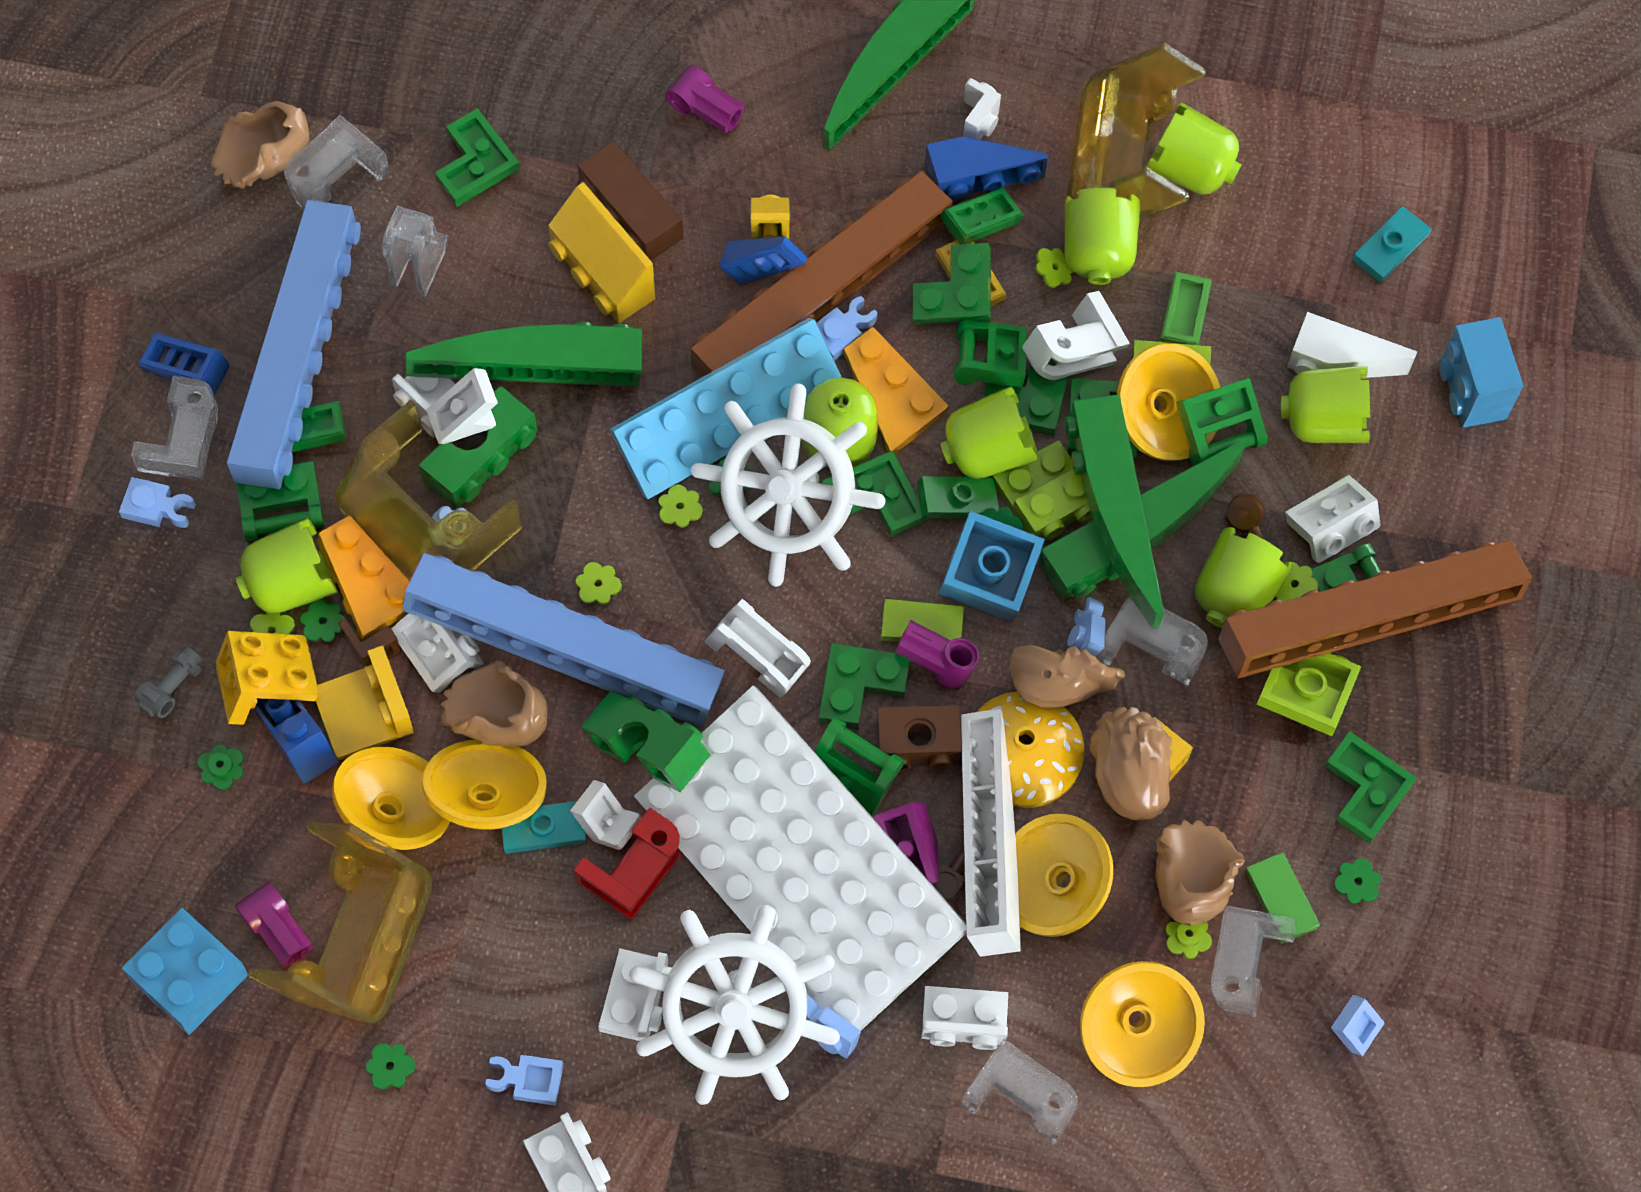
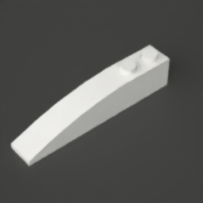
M1001 709L962 714L967 938L980 957L1019 952L1021 950L1016 837L1003 713Z

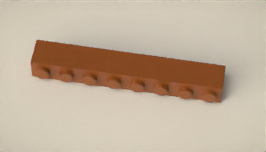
M920 171L913 178H904L898 183L891 195L884 200L878 199L874 201L866 210L865 215L855 222L849 221L843 225L838 231L837 236L827 244L823 242L817 245L810 252L805 264L784 271L778 282L770 288L764 287L756 292L751 302L740 311L736 309L730 312L717 329L711 333L705 332L694 341L691 348L692 366L703 377L807 318H812L817 323L944 224L940 217L944 209L952 207V200L923 171Z
M1511 540L1497 544L1487 542L1475 550L1464 553L1459 551L1451 552L1441 559L1427 563L1425 561H1418L1406 569L1395 572L1382 571L1369 579L1358 582L1353 580L1345 581L1336 588L1322 592L1312 590L1303 594L1300 598L1285 602L1283 600H1276L1263 608L1249 612L1247 610L1236 611L1225 619L1218 640L1237 678H1242L1520 600L1531 582L1532 576Z

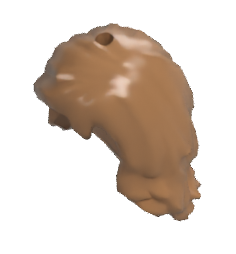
M274 101L261 106L254 113L245 111L238 112L236 116H229L228 121L224 123L223 130L219 132V141L214 149L215 153L210 158V167L215 171V177L222 178L224 184H232L234 187L244 189L246 185L252 186L253 182L259 178L262 180L269 179L279 172L288 169L298 160L309 145L310 134L305 113L301 108L280 101Z
M1035 645L1014 647L1009 665L1015 689L1025 701L1040 707L1058 708L1069 706L1076 702H1084L1098 692H1107L1115 689L1118 682L1125 677L1124 670L1108 667L1087 650H1079L1075 646L1069 647L1066 651L1059 649L1055 652Z
M500 660L491 661L487 666L475 669L471 673H463L461 677L455 678L452 687L444 691L443 695L447 699L440 705L444 709L441 721L445 726H449L451 731L479 740L481 744L490 746L513 747L529 745L537 740L547 727L548 707L541 690L530 685L520 674L514 672L511 667L505 665V662Z
M1118 707L1114 712L1102 714V718L1096 722L1098 728L1091 737L1090 751L1096 759L1095 777L1104 801L1116 813L1135 821L1149 822L1157 815L1162 814L1163 809L1167 807L1170 801L1169 780L1171 770L1169 761L1172 757L1170 750L1172 739L1163 730V726L1158 719L1151 717L1148 712H1139L1138 708L1131 707L1128 710L1125 707Z
M1183 820L1181 825L1171 824L1163 828L1162 835L1156 840L1158 856L1155 869V879L1162 907L1171 918L1189 926L1203 924L1213 919L1225 909L1230 895H1233L1231 890L1234 886V876L1238 874L1239 867L1245 862L1242 853L1237 852L1231 841L1227 840L1224 832H1221L1216 826H1205L1202 821L1196 820L1192 825L1188 821Z

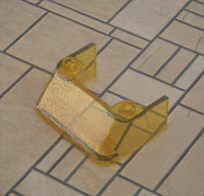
M1164 42L1094 73L1087 80L1082 90L1067 196L1076 199L1079 198V190L1113 188L1116 189V197L1128 199L1130 194H1133L1140 200L1139 217H1147L1189 201V193L1151 169L1146 168L1152 122L1162 119L1174 110L1178 87L1204 77L1206 70Z
M409 400L366 436L360 444L336 489L335 496L338 507L346 517L350 515L409 580H411L424 553L448 558L455 565L474 571L522 529L518 503L512 498L483 524L472 513L464 510L450 512L437 523L386 473L399 460L400 449L422 432L417 406L412 400Z
M309 822L306 828L307 831L335 847L329 862L330 877L336 885L346 890L319 964L317 965L311 961H297L289 967L287 972L251 969L249 977L295 1002L359 1022H378L387 1013L431 895L432 879L430 873L423 866L353 824Z

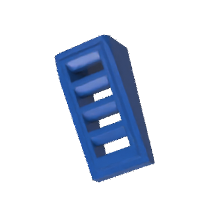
M786 236L734 240L727 242L720 261V268L741 285L801 266L806 263L807 257Z
M155 332L138 366L143 370L194 390L215 395L229 368V362L219 350ZM165 348H169L164 361L158 363ZM180 353H182V356L178 361L176 367H173ZM194 359H197L196 362H195V364H194V366H193V368H192V370H191V372H190L189 369H190V367H191V365H192Z

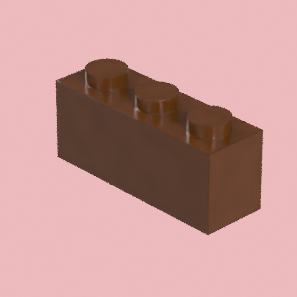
M615 141L577 165L579 175L577 186L582 182L586 184L650 261L683 239V220Z

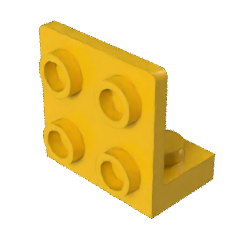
M227 632L215 665L228 724L244 725L250 709H254L257 704V698L317 700L319 690L307 640L304 635Z
M383 645L368 650L371 665L317 685L319 695L316 704L338 760L347 758L360 750L377 747L414 733L408 711Z

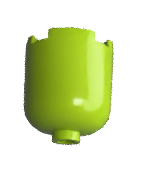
M1181 102L1145 169L1194 193L1201 195L1211 194L1217 191L1224 181L1232 184L1242 165L1236 161L1239 153V141L1229 129Z
M1113 188L1079 190V198L1073 199L1070 196L1065 198L1064 255L1066 264L1075 274L1088 279V282L1091 284L1105 285L1109 284L1112 279L1119 278L1131 270L1134 266L1137 252L1140 200L1133 194H1130L1128 199L1116 197V189Z
M1368 367L1329 368L1300 372L1291 381L1288 395L1281 396V419H1289L1291 431L1303 442L1369 443L1370 431H1362V429H1367V418H1370L1369 380H1361L1366 379Z
M842 377L827 379L815 386L805 400L803 419L822 426L835 438L854 423H864L867 427L866 434L845 451L851 461L852 468L867 462L869 455L875 448L878 437V413L873 396L862 384ZM801 439L803 451L808 458L818 452L813 445Z
M1012 386L963 406L951 413L945 426L947 440L940 443L948 465L956 463L959 470L967 477L983 479L1039 460L1035 452L1037 447L1026 416L1020 417L1016 405L1019 399Z
M308 518L251 543L242 553L240 560L242 575L236 577L237 585L244 599L252 597L255 604L265 612L273 614L282 613L338 593V589L334 585L337 581H333L321 551H317L312 536L318 533Z
M1232 527L1222 530L1195 585V598L1201 608L1208 613L1206 619L1219 628H1222L1225 619L1236 611L1247 610L1249 612L1263 608L1271 603L1293 567L1291 562H1285L1284 564L1279 560L1283 552L1268 541L1252 533H1249L1246 539L1235 536L1236 531Z

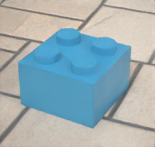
M1501 317L1456 325L1450 340L1446 344L1443 356L1439 359L1438 363L1440 376L1443 381L1448 382L1451 391L1449 402L1452 413L1459 416L1462 428L1506 420L1523 388V382Z
M970 511L961 529L938 595L1012 622L1020 610L1045 539Z
M183 908L121 968L129 980L188 1035L249 975L242 962Z

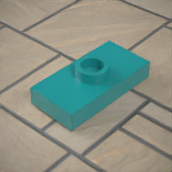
M1402 206L1354 254L1352 261L1382 283L1429 236L1431 228Z
M577 801L542 805L527 819L502 828L505 854L586 844L585 831L570 812Z

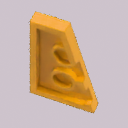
M874 327L844 348L843 356L854 380L865 386L875 400L878 413V429L885 442L887 452L893 451L894 454L898 453L949 412V405Z
M350 515L318 534L317 544L333 581L338 583L344 597V607L347 614H351L357 628L356 635L361 642L387 626H392L408 614V612L403 611L405 591L410 581Z

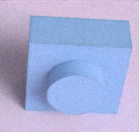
M1352 995L1331 1026V1029L1350 1052L1363 1056L1384 1025V1021L1365 998Z

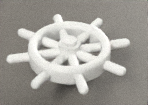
M795 384L790 390L787 417L772 419L755 426L736 402H727L724 406L725 414L741 436L729 450L723 467L704 463H695L691 467L693 477L720 482L723 505L730 521L710 536L709 544L713 548H720L740 533L752 544L771 551L768 581L774 587L780 586L784 581L787 554L807 551L819 545L837 569L841 571L847 570L850 567V559L833 536L846 522L853 505L880 509L885 504V498L882 494L855 489L853 468L845 451L866 434V425L862 422H856L835 438L822 426L803 419L806 388L802 384ZM776 435H785L782 464L764 440ZM803 439L813 445L818 452L798 466L800 441ZM752 452L769 475L744 470ZM827 464L832 474L833 485L819 483L817 472ZM743 486L763 489L766 493L748 506L744 497ZM805 497L832 501L823 521ZM777 504L774 531H772L757 519ZM792 508H794L810 532L803 535H789Z
M770 905L762 906L759 909L751 934L725 933L709 938L697 915L691 910H686L681 914L680 921L693 946L680 956L669 975L641 966L633 967L629 975L633 982L664 992L662 1014L666 1029L638 1042L636 1045L637 1053L645 1057L673 1044L685 1059L703 1070L695 1093V1099L700 1105H706L711 1101L719 1076L746 1077L759 1073L764 1077L773 1096L777 1100H784L789 1095V1090L776 1065L789 1055L800 1037L803 1036L828 1045H834L840 1039L839 1032L834 1028L806 1020L807 993L804 982L830 971L834 966V959L830 955L825 954L797 967L781 948L767 940L775 917V910ZM730 956L743 957L739 969L731 971L729 974H727L719 959ZM759 962L777 975V977L756 987H751ZM704 965L717 991L688 982L687 980L698 968ZM787 991L790 1010L789 1014L759 1005V1003ZM680 998H685L711 1008L684 1020ZM753 1021L781 1029V1031L771 1042L765 1045ZM720 1023L712 1047L705 1045L694 1036V1034ZM736 1029L739 1030L750 1052L728 1053Z

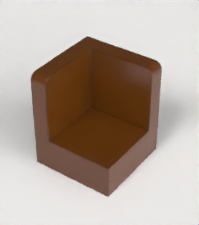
M346 619L338 622L342 636L363 668L371 665L368 650L383 645L388 660L402 653L398 639L390 626L361 642L356 635V625L351 627Z

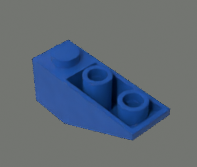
M964 136L927 144L925 166L929 178L952 201L960 200L968 194L981 191L991 192L1011 184L1033 183L1045 177L1048 161L1046 153Z
M257 698V704L253 710L303 784H306L339 763L323 732L299 700Z

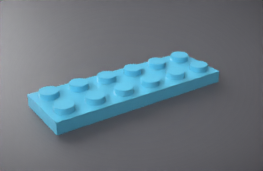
M807 318L609 430L642 496L650 499L692 475L691 467L693 464L704 463L710 465L728 454L732 445L741 434L725 414L724 406L727 402H736L755 426L772 419L787 417L790 390L793 385H804L807 398L815 386L827 379L841 377L815 320Z

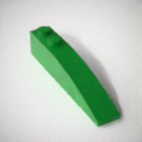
M898 0L893 8V12L872 36L843 83L824 126L823 147L830 151L974 9L975 0Z
M577 322L572 325L522 326L480 332L444 340L406 352L405 376L462 379L475 368L486 370L489 380L639 387L642 371V328H632L627 324H615L608 327L593 326L588 322Z
M1120 395L1073 400L1071 414L1065 416V429L1067 438L1074 439L1076 451L1072 452L1074 474H1081L1083 488L1094 524L1123 585L1150 627L1159 628L1164 610Z
M1241 441L1140 495L1151 551L1186 524L1219 490L1241 461L1245 449ZM1094 521L1041 549L1038 565L1063 602L1072 597L1080 599L1087 596L1096 588L1097 583L1107 578L1110 581L1119 578L1109 559Z

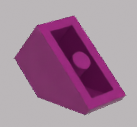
M909 803L875 815L874 820L931 884L939 882L938 840L926 804Z

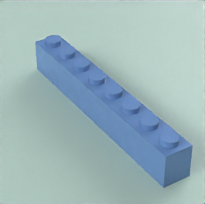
M307 200L227 460V466L234 483L280 489L284 475L288 476L291 472L293 463L292 447L294 441L298 442L300 440L303 430L301 414L303 409L309 408L313 395L311 383L314 374L318 375L321 371L323 359L321 349L324 341L328 342L331 337V316L333 309H338L341 303L342 289L340 285L343 276L347 277L351 269L350 251L352 245H357L360 239L361 226L355 220L352 206Z
M424 553L405 591L403 611L606 691L610 692L612 690L624 697H627L629 694L633 695L647 707L652 709L659 708L670 716L701 728L704 727L725 670L716 667L715 664L708 660L695 659L680 653L670 645H659L651 642L632 630L618 629L604 623L596 616L577 613L567 609L558 601L544 600L529 594L522 587L503 584L493 580L484 572L470 571L455 565L451 560L442 556H432Z

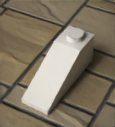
M1307 312L1287 368L1293 369L1299 374L1307 370L1367 366L1368 374L1366 378L1408 375L1417 351Z

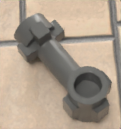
M186 646L182 652L177 651L172 656V660L176 664L158 685L151 681H146L137 689L135 700L139 702L138 706L151 717L156 715L159 718H164L169 715L175 706V699L170 694L187 675L196 678L202 671L200 667L205 661L191 648Z

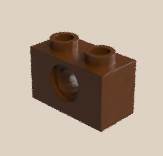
M959 705L878 707V748L890 756L896 754L905 760L900 771L909 770L912 766L928 765L933 770H946L953 767V765L960 764L962 748ZM914 734H922L930 742L924 746H916L908 738Z

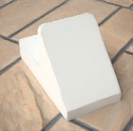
M473 368L426 410L438 444H446L496 426L491 409L498 402L486 370Z

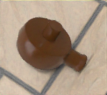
M1239 494L1230 501L1227 510L1229 521L1234 527L1240 530H1248L1249 533L1263 538L1264 534L1259 527L1264 518L1263 503L1252 494Z

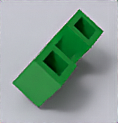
M502 386L494 391L498 404L491 409L496 426L482 432L487 439L480 447L473 450H463L451 442L440 444L419 464L422 481L456 510L464 502L469 503L474 500L480 493L482 484L491 475H499L508 465L509 458L519 448L525 449L536 436L535 414Z
M611 690L581 726L598 750L623 763H626L631 755L641 748L636 756L651 777L680 793L711 756L701 742L703 735L694 726L687 722L680 725L663 710L656 708L655 711H652L642 701L630 694L624 697Z

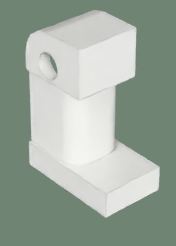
M1100 291L1086 294L1072 314L1077 326L1065 329L1062 322L1058 320L1038 325L1022 346V349L1039 375L1046 379L1058 380L1089 370L1112 366L1117 362L1112 352L1129 346L1128 339ZM1052 359L1056 366L1049 365V361Z
M743 599L726 614L704 641L715 652L724 644L728 645L761 673L757 679L779 698L788 692L811 663L808 655L798 645L786 639L754 611V608Z

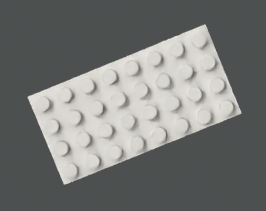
M752 686L701 733L703 735L701 742L711 756L681 793L652 779L634 797L646 811L649 807L677 827L680 835L678 848L751 932L759 909L762 906L770 905L775 910V917L767 940L781 948L797 967L825 954L830 955L834 959V966L830 971L804 982L806 993L821 1009L830 1008L853 1026L862 1030L967 933L966 922L760 690Z

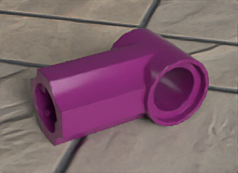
M694 65L687 66L665 93L669 104L678 112L684 115L694 113L725 134L736 127L744 112V104L714 86L708 74Z
M912 620L907 625L895 650L897 654L933 671L936 680L944 687L950 689L963 686L979 661L978 649L969 640L964 638L949 640Z
M270 881L235 905L253 933L261 936L283 968L297 964L313 949L309 938L291 917L289 907Z

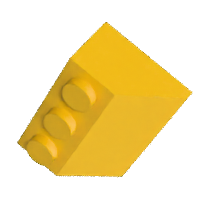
M582 182L575 188L548 225L550 234L548 246L558 261L565 260L572 268L571 274L577 284L583 289L588 287L594 294L593 299L599 310L605 316L611 314L616 322L620 324L655 300L653 263L586 184Z

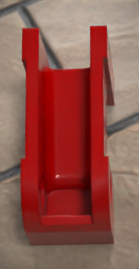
M650 807L631 831L633 845L610 875L584 857L573 870L576 883L631 921L667 873L673 868L680 856V849L678 848L680 835L677 827ZM664 843V845L657 846L655 844Z

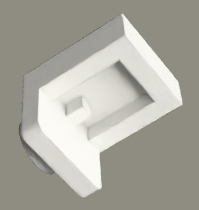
M969 78L965 84L963 101L974 109L965 120L963 136L981 140L983 135L989 137L998 123L999 118L997 116L999 114L1001 94L997 93L989 84L979 83Z
M596 780L592 781L570 810L593 842L618 850L622 849L631 838V831L641 819L638 813L623 809L607 785Z

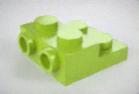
M1059 440L1036 452L1039 457L1038 461L993 475L995 488L1011 509L1013 515L1018 516L1022 520L1023 530L1044 538L1046 541L1059 536L1065 530V526L1078 520L1081 523L1092 518L1081 474H1074L1072 458Z
M1328 653L1274 668L1269 674L1257 705L1333 736L1361 666L1350 662L1343 656Z

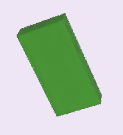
M1175 271L1160 342L1199 345L1212 279Z
M1283 852L1246 867L1245 874L1281 944L1318 929L1320 924Z

